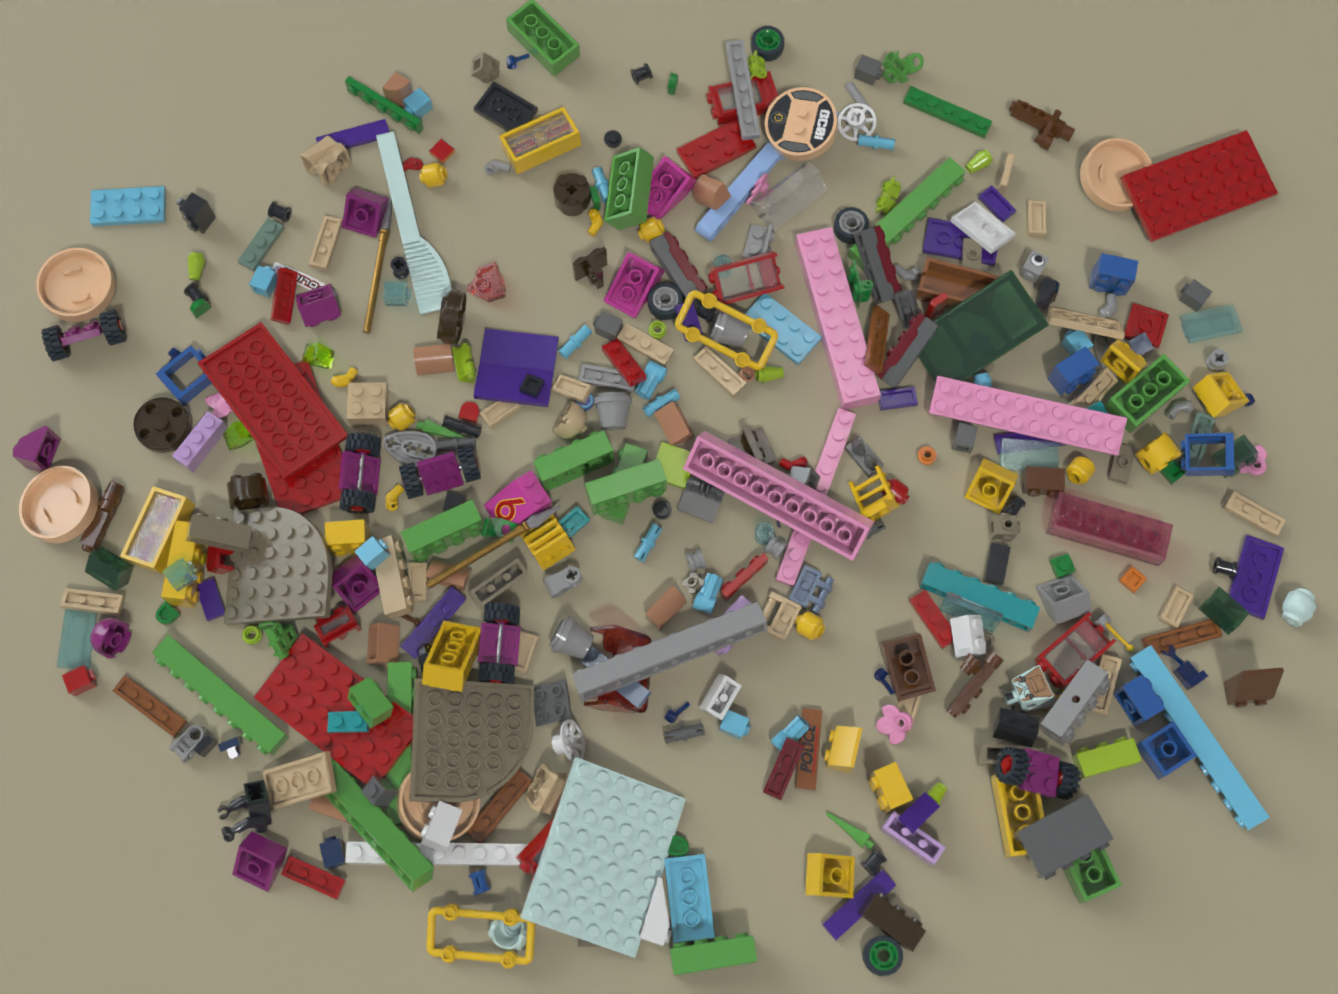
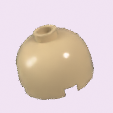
M572 401L565 408L564 414L559 417L552 429L553 433L563 439H573L578 434L582 436L588 428L585 425L587 421L585 410L579 404Z

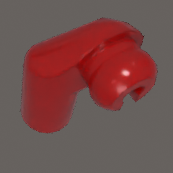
M411 157L402 162L403 171L422 169V160Z
M799 457V459L791 462L782 458L779 466L791 472L792 466L806 468L808 460L805 457Z

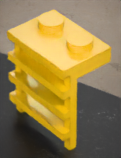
M880 465L875 467L878 474L855 487L853 481L849 482V486L861 511L860 514L874 522L900 507L899 503L895 501V494L891 492V485L887 482L886 474L882 471ZM881 480L882 485L861 497L859 496V491ZM883 490L886 491L887 495L864 507L862 502Z
M553 514L539 527L530 529L529 532L525 531L524 534L520 535L543 571L576 550Z

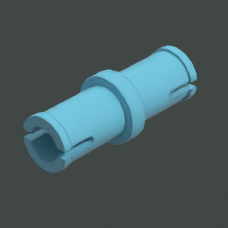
M859 135L858 146L874 147L875 150L877 148L894 150L895 139L881 138L879 135H876V137Z
M596 167L592 170L596 182L595 186L599 191L602 203L607 204L609 181L605 178L603 168Z
M583 325L574 336L571 335L569 337V341L558 350L559 353L567 359L577 348L582 346V343L592 334V331L586 325Z
M674 388L667 394L656 397L655 401L642 407V409L649 418L654 412L681 398Z
M652 523L646 536L640 540L642 543L633 557L644 563L651 548L655 547V541L663 529Z

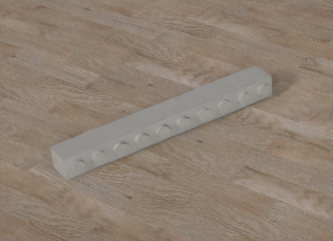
M758 602L747 604L741 609L729 611L717 618H710L702 624L692 625L684 631L674 632L666 638L654 640L650 644L636 647L630 652L617 654L612 659L599 661L588 668H581L572 674L573 681L580 699L584 703L768 631L767 621Z

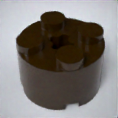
M570 173L558 177L554 185V199L556 207L563 214L578 216L590 206V186L585 176Z
M253 473L250 476L244 477L241 475L230 477L231 481L227 483L230 509L234 510V507L238 508V510L260 508L261 504L265 503V506L269 504L266 479L262 477L261 473Z

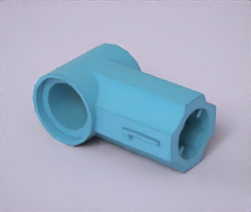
M650 360L644 370L646 380L639 383L635 393L643 399L650 400L658 384L663 381L668 369Z
M707 573L704 585L700 592L697 593L692 608L711 615L723 579L718 575Z
M797 715L770 742L781 751L786 737L798 741L810 728V725L804 718Z

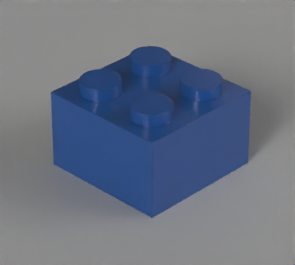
M1101 253L1092 268L1089 288L1097 292H1109L1116 296H1125L1135 282L1138 261Z
M1085 346L1055 365L1047 379L1060 396L1065 393L1069 395L1077 389L1076 386L1079 384L1085 385L1092 379L1091 377L1097 372L1096 368L1099 366V362Z
M1143 674L1113 693L1134 727L1165 709L1162 698L1155 694L1152 689V683Z
M1174 721L1136 744L1138 752L1157 779L1167 776L1197 756Z

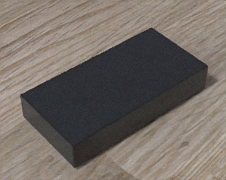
M991 543L983 581L1000 585L1004 584L1011 547Z

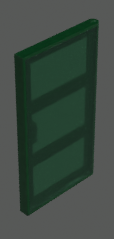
M1010 270L935 319L933 322L939 325V329L918 358L934 382H936L937 376L965 381L1048 327L1049 324L1014 272Z

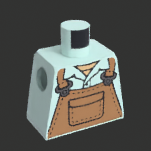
M1040 665L1011 680L1013 691L1003 694L1007 705L1018 702L1022 711L1054 706V695Z

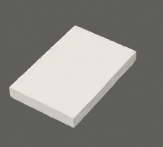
M977 202L972 203L951 219L954 225L991 254L1014 239L1016 235L1014 231Z

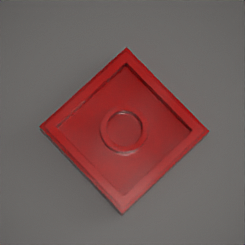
M1133 303L1125 326L1124 338L1130 340L1145 332L1153 347L1158 349L1169 314Z

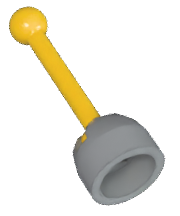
M1105 612L1093 622L1096 626L1101 625L1104 629H1108L1126 646L1128 652L1134 651V646L1128 644L1110 626L1111 619Z

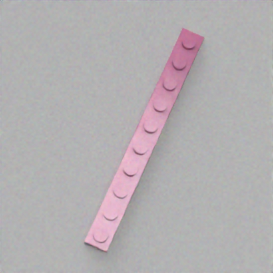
M841 408L837 410L815 470L820 476L816 491L826 496L856 416L855 413ZM794 529L775 581L794 587L811 538Z

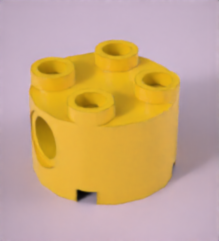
M1164 432L1157 436V439L1143 446L1134 455L1146 471L1152 475L1165 468L1168 462L1176 459L1182 453L1170 436Z

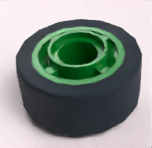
M773 26L758 28L751 38L752 53L757 50L758 56L762 57L765 62L778 59L784 50L785 42L782 32Z
M886 935L876 936L866 943L863 950V962L871 973L878 976H889L897 972L901 967L903 950L894 938ZM880 950H885L888 954L885 962L880 961L878 958Z

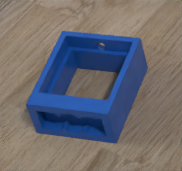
M191 345L155 373L183 406L212 384L207 376L203 374L181 392L169 378V376L193 357L198 361L206 357L199 348L195 350Z
M1233 433L1185 434V440H1181V452H1185V458L1181 459V470H1185L1186 476L1234 475ZM1190 444H1225L1226 467L1191 468Z

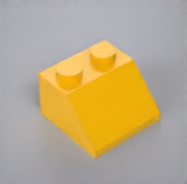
M1120 339L1115 341L1100 359L1101 363L1126 384L1132 381L1148 364L1141 355L1132 351L1130 346Z
M1229 371L1208 374L1193 387L1197 398L1204 403L1207 412L1213 418L1225 416L1249 402Z
M983 458L964 498L1000 514L1019 474Z
M836 726L834 731H830L828 742H831L830 750L826 749L824 756L827 768L846 773L851 772L854 768L863 728Z
M807 853L805 895L853 898L855 856Z

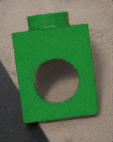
M486 517L481 536L500 538L504 536L502 532L504 525H509L512 531L518 524L499 517Z

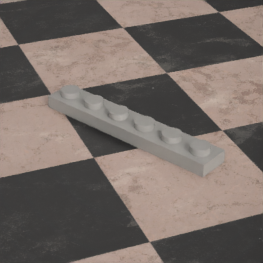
M744 41L726 42L725 46L742 140L760 138Z

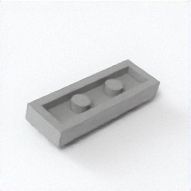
M582 364L579 381L596 387L634 393L635 385L629 387L616 369Z

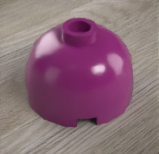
M117 618L100 620L94 626L90 635V643L93 649L106 658H115L116 656L114 655L118 652L122 653L129 644L131 632L128 631L129 624Z

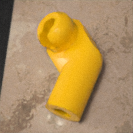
M591 209L588 215L592 225L587 233L595 237L603 225V220L599 211Z
M350 367L346 375L333 376L331 384L338 388L347 387L348 383L353 382L358 370Z
M399 484L385 496V505L389 511L397 510L398 496L405 491Z

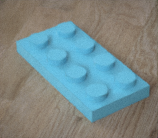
M164 186L91 190L90 224L92 226L161 223L166 220V188Z
M763 294L745 313V315L753 319H764L767 322V326L777 331L778 340L774 347L796 365H799L822 339V336L768 294ZM764 332L758 334L764 340L769 342L771 338L770 335Z
M705 854L664 859L673 943L715 938Z

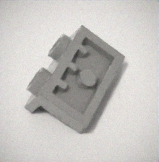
M751 224L742 259L771 251V248L768 246L769 242L773 243L775 232L772 231L773 225L769 224V228Z

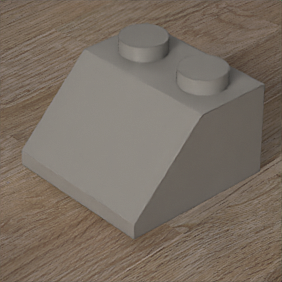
M1072 574L1036 586L1047 615L1056 625L1092 611L1089 591Z

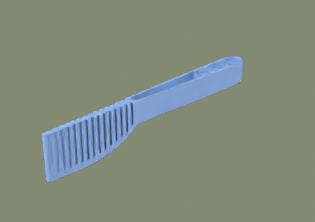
M768 142L727 189L731 197L716 211L710 209L696 226L695 232L711 242L751 195L757 180L763 174H768L779 160L786 158L778 154L770 142Z

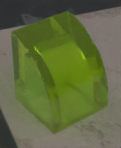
M319 342L306 344L302 362L309 363V365L318 368L331 369L335 351Z
M233 422L222 434L229 450L239 449L254 440L241 422Z

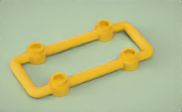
M697 290L689 292L675 320V328L685 334L689 342L699 341L734 359L736 365L742 368L748 366L754 370L763 369L778 340L777 331L767 326V322L764 319H753L717 301L716 295L712 293L704 294ZM694 298L701 300L705 308L715 307L750 325L757 334L764 332L770 335L771 338L759 362L751 360L750 355L746 352L737 353L701 335V331L697 327L688 328L682 325Z
M450 903L445 907L437 906L431 908L428 913L426 949L428 954L434 957H441L446 963H451L456 959L497 962L507 969L514 967L516 964L528 965L534 958L535 923L521 919L520 912L515 908H509L505 912L461 909L456 903ZM436 915H443L448 921H453L459 917L502 920L507 926H514L518 922L527 923L526 956H518L513 950H508L503 954L460 951L454 945H447L443 949L435 948Z

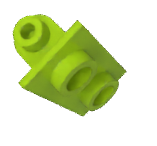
M755 50L753 55L750 54L747 59L750 79L753 76L764 78L767 75L765 60L758 56L757 50Z
M895 176L882 184V193L876 201L875 213L883 211V214L886 216L894 209L896 201L891 198L898 199L901 190V184L895 181Z
M468 343L461 344L460 348L452 346L458 381L474 383L476 372L473 361H469L472 358L471 346H468Z

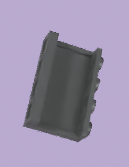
M1088 794L1013 834L1016 841L1021 842L1038 873L1036 875L1037 878L1044 877L1045 880L1057 875L1055 871L1061 867L1064 871L1074 866V860L1080 858L1083 861L1092 856L1091 851L1096 848L1098 851L1109 847L1108 842L1114 839Z

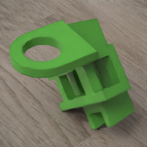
M891 51L885 56L882 63L885 67L882 76L890 84L897 82V80L900 83L908 82L907 75L922 69L924 64L923 56L920 53H913L901 59L898 56L899 51L895 53ZM915 57L919 58L918 67L914 65Z
M273 621L259 624L258 629L264 630L270 641L268 646H272L275 650L274 657L278 656L280 660L288 657L292 643L298 637L292 624L283 625L280 622Z

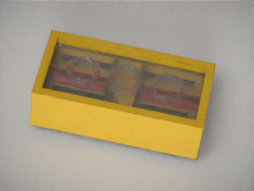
M564 107L499 135L502 149L517 175L582 145L580 133Z
M153 486L120 557L130 564L163 575L167 568L175 522H188L195 504L185 496Z

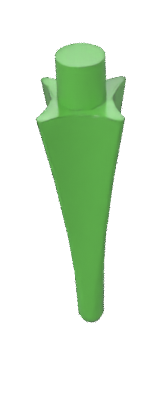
M426 419L425 423L418 421L416 428L421 429L423 433L428 435L467 438Z
M827 812L826 815L839 825L861 848L864 845L870 850L873 848L875 843L869 839L870 834Z

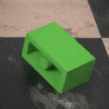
M370 677L349 688L347 698L370 728L391 717L393 710L392 701L389 697L384 696L379 684L373 682Z

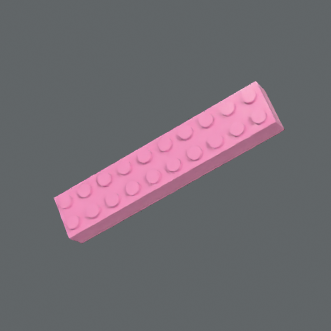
M829 227L796 234L795 248L820 336H822V343L841 409L848 410L878 403L881 396L875 373L864 366L867 346L833 229Z
M941 376L936 378L928 414L1114 456L1119 455L1127 418Z
M706 431L698 435L683 467L685 471L852 561L859 554L875 523L871 519Z

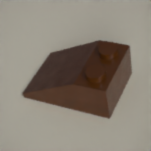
M913 632L879 642L883 661L898 702L936 691L921 633Z
M1283 667L1246 670L1224 681L1227 704L1235 705V708L1246 707L1249 703H1254L1255 706L1267 705L1268 701L1274 699L1284 673Z

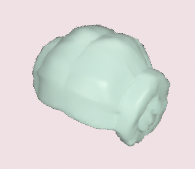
M1297 588L1295 591H1290L1283 602L1282 619L1294 627H1300L1304 622L1309 621L1317 609L1315 595L1305 588Z
M502 920L491 922L488 936L497 946L505 950L516 949L521 951L526 944L527 923L518 922L514 926H507Z

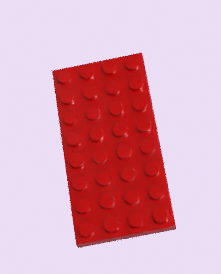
M1248 130L1125 174L1120 178L1151 243L1278 194Z
M262 322L197 362L198 366L284 480L346 440L348 435Z
M308 360L294 364L322 400ZM256 443L279 508L289 509L303 515L340 501L341 492L344 490L339 489L342 460L339 445L284 480Z
M303 633L289 650V656L282 659L254 696V699L323 752L330 751L332 759L366 785L373 776L385 778L412 742L413 715L392 699H390L393 703L391 717L372 728L369 727V732L328 733V712L357 711L347 698L349 688L365 679Z

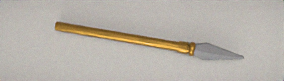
M391 197L382 220V229L379 231V246L363 328L364 333L371 332L385 249L390 235Z
M559 505L530 516L526 522H522V525H518L514 530L425 582L429 589L515 537L524 534L525 531L529 532L530 529L539 527L561 506Z

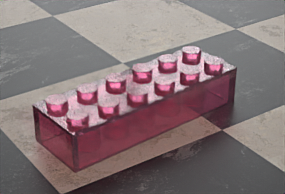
M1059 492L1054 498L1046 534L1159 566L1166 559L1173 524Z

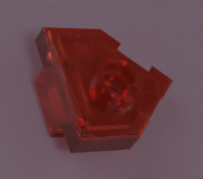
M496 262L479 267L475 273V278L466 289L468 293L488 303L506 297L503 276Z

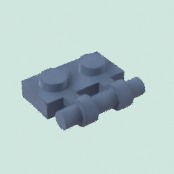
M805 565L789 600L801 605L805 609L809 602L812 603L814 606L811 612L818 615L826 604L825 599L828 593H831L833 589L834 579L827 577L826 581L823 582L820 580L821 572ZM816 587L821 589L818 598L813 596Z

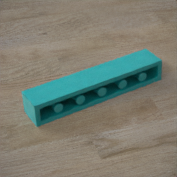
M930 562L927 566L919 588L926 589V591L1026 632L1033 628L1040 607L1034 601L1017 598L1018 596L1012 592L1005 593L1000 591L995 585H985L978 578H968L963 576L962 572L946 569L943 564L938 562Z

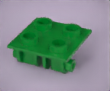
M854 259L851 267H849L847 281L849 286H852L851 295L853 301L856 303V307L859 308L860 303L867 302L870 299L873 282L871 280L860 281Z

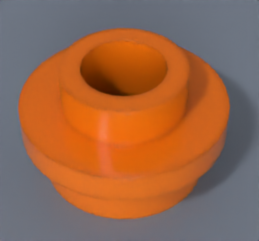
M925 446L918 451L917 457L920 463L931 465L935 462L937 454L932 447ZM924 453H929L931 457H925Z

